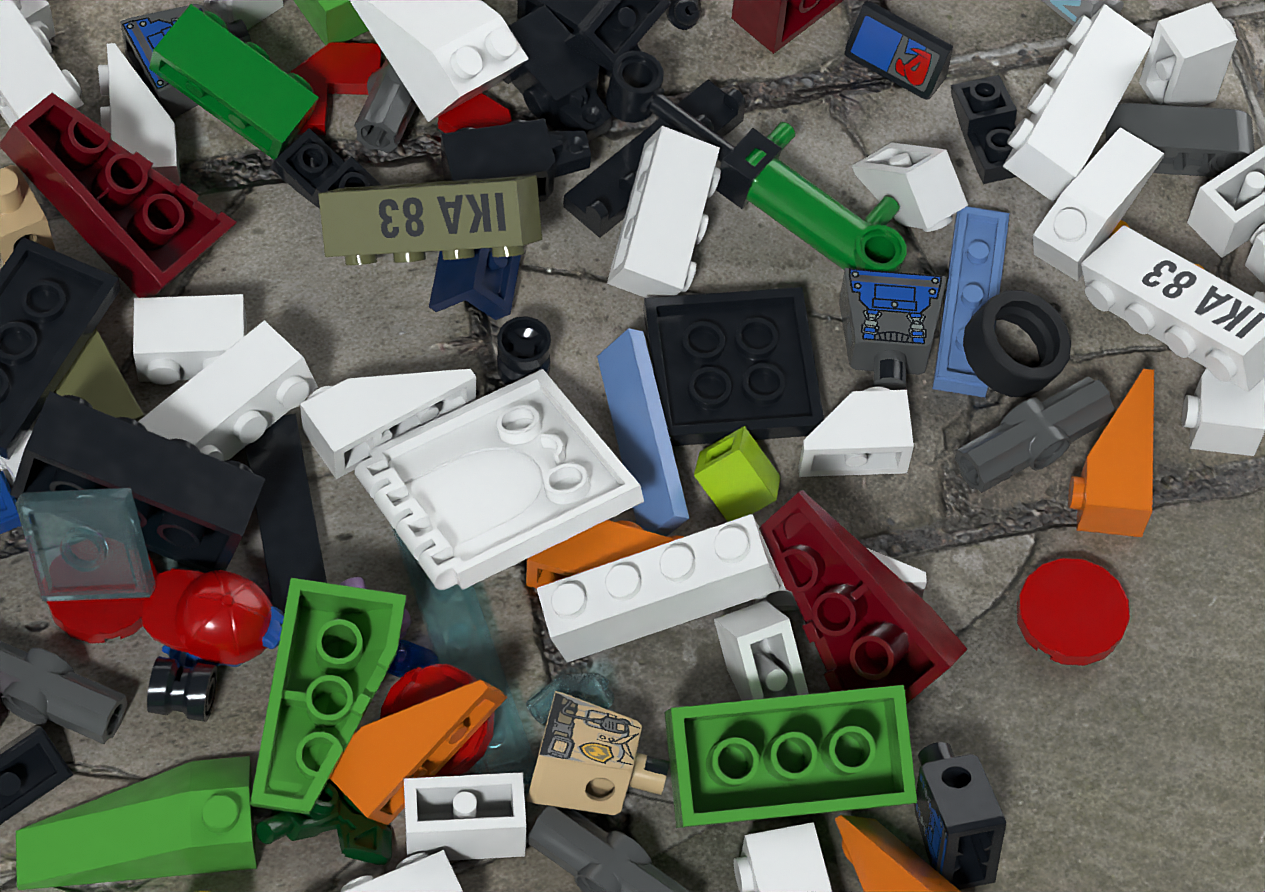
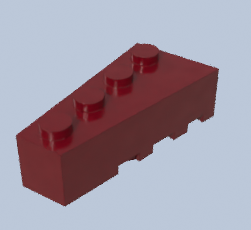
M52 92L13 123L1 140L0 148L138 298L157 296L219 242L237 222L222 211L217 214L197 200L198 194L182 183L177 186L151 168L154 163L137 151L132 154L110 139L111 133Z

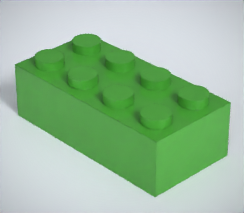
M904 685L674 707L664 712L676 828L917 803Z

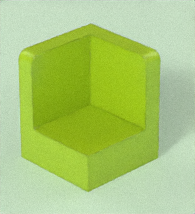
M745 426L700 451L694 472L695 478L727 522L753 514L777 500L780 475Z

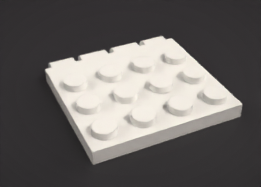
M543 369L369 450L370 458L360 462L355 468V475L371 498L374 499V502L391 526L396 529L397 534L414 558L418 560L419 565L431 582L439 590L448 589L456 584L464 590L644 502L640 484Z

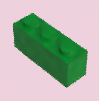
M192 4L189 5L153 49L149 66L151 71L273 160L285 151L311 118L319 99L313 93L310 84L295 73L286 74L271 63L269 55L261 47L252 42L244 43L228 31L227 25L220 17L210 11L202 12Z

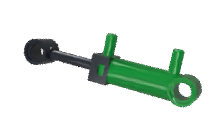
M630 51L625 52L616 59L613 64L605 100L608 111L615 118L623 122L637 123L646 120L654 113L680 133L719 147L717 160L721 162V174L716 187L717 192L741 209L749 202L843 270L845 268L889 272L900 271L907 255V246L903 237L896 230L886 226L900 209L898 202L894 198L884 197L866 218L862 220L779 160L781 151L791 142L796 134L793 126L789 123L780 122L767 137L752 128L734 147L663 95L664 89L661 86L664 71L661 63L654 56L646 52ZM871 259H875V260L879 261L880 263L874 262V261H872Z

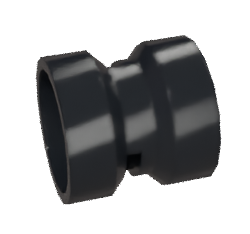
M528 316L515 317L508 320L500 328L497 335V372L502 382L509 385L541 369L549 374L551 335L546 325L538 319Z
M158 656L153 665L148 686V712L168 715L173 711L183 712L188 719L207 722L215 699L217 666L197 663L193 667H184L180 665L177 659Z

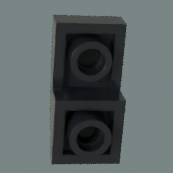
M995 75L951 85L950 92L959 125L982 183L987 184L1017 177L1003 167L1013 147L1007 144V141L1016 128L1017 109L1000 76Z
M310 128L281 153L271 166V169L286 183L319 209L318 193L339 188L381 185L352 156L348 160L343 161Z

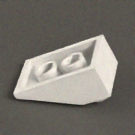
M349 0L428 122L497 85L529 60L502 16L482 0Z

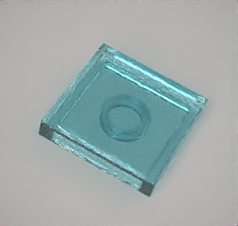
M131 488L27 492L20 495L15 504L42 601L151 597L156 584Z

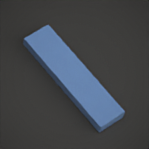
M969 206L956 212L932 389L984 398L986 396L988 386L978 379L967 362L963 347L964 330L972 316L990 298L1000 294L1010 213Z
M628 328L604 349L597 358L622 464L640 484L644 498L643 503L633 507L636 523L645 531L667 537L689 519V514L644 332Z

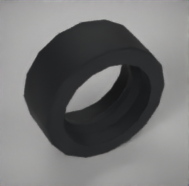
M1005 290L990 298L972 316L964 330L963 347L968 364L978 379L989 388L1009 397H1029L1045 388L1063 371L1070 360L1071 340L1065 322L1057 310L1043 298L1024 290ZM995 320H1005L1016 324L1030 336L1038 351L1040 358L1039 367L1030 368L1019 364L1004 352L995 334Z

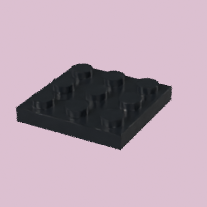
M803 287L644 298L643 312L649 356L672 446L716 443L743 426L747 428L754 440L805 437L824 420Z

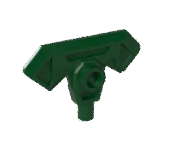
M330 778L310 815L273 810L271 817L259 822L256 826L257 836L264 844H271L284 836H287L291 841H297L337 829L341 854H344L345 857L376 865H385L392 858V831L385 824L367 818Z

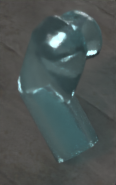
M599 673L563 674L528 699L526 706L531 715L539 723L544 724L548 720L555 691L565 693L608 709L614 703L615 694L608 688L610 681Z

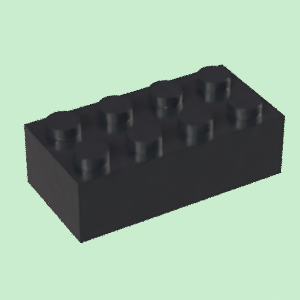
M50 391L25 446L10 495L208 573L215 570L226 571L243 537L265 478L254 474L243 463L233 460L222 461L204 454L194 444L186 440L177 438L167 439L147 431L144 425L128 417L115 418L93 409L90 403L80 397L73 395L61 396Z

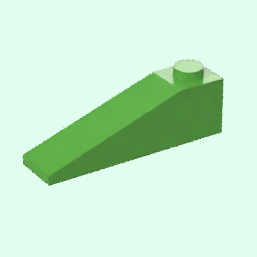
M291 578L252 790L251 806L311 814L397 655L406 595Z
M250 756L190 761L16 830L18 890L257 869L253 806L250 805L252 796Z

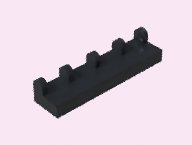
M708 79L676 105L723 138L743 122L746 101L739 90L733 88L725 93ZM661 118L656 120L564 194L563 207L599 238L625 218L645 142L661 126L677 131Z

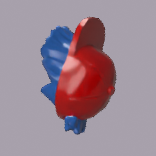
M170 569L159 573L149 584L143 597L141 609L144 629L155 641L164 644L162 647L164 653L172 659H177L180 665L184 667H193L197 663L215 665L217 667L220 665L239 667L243 663L262 654L266 648L274 649L279 646L284 613L272 605L269 598L256 583L246 577L224 570L203 573L193 570Z

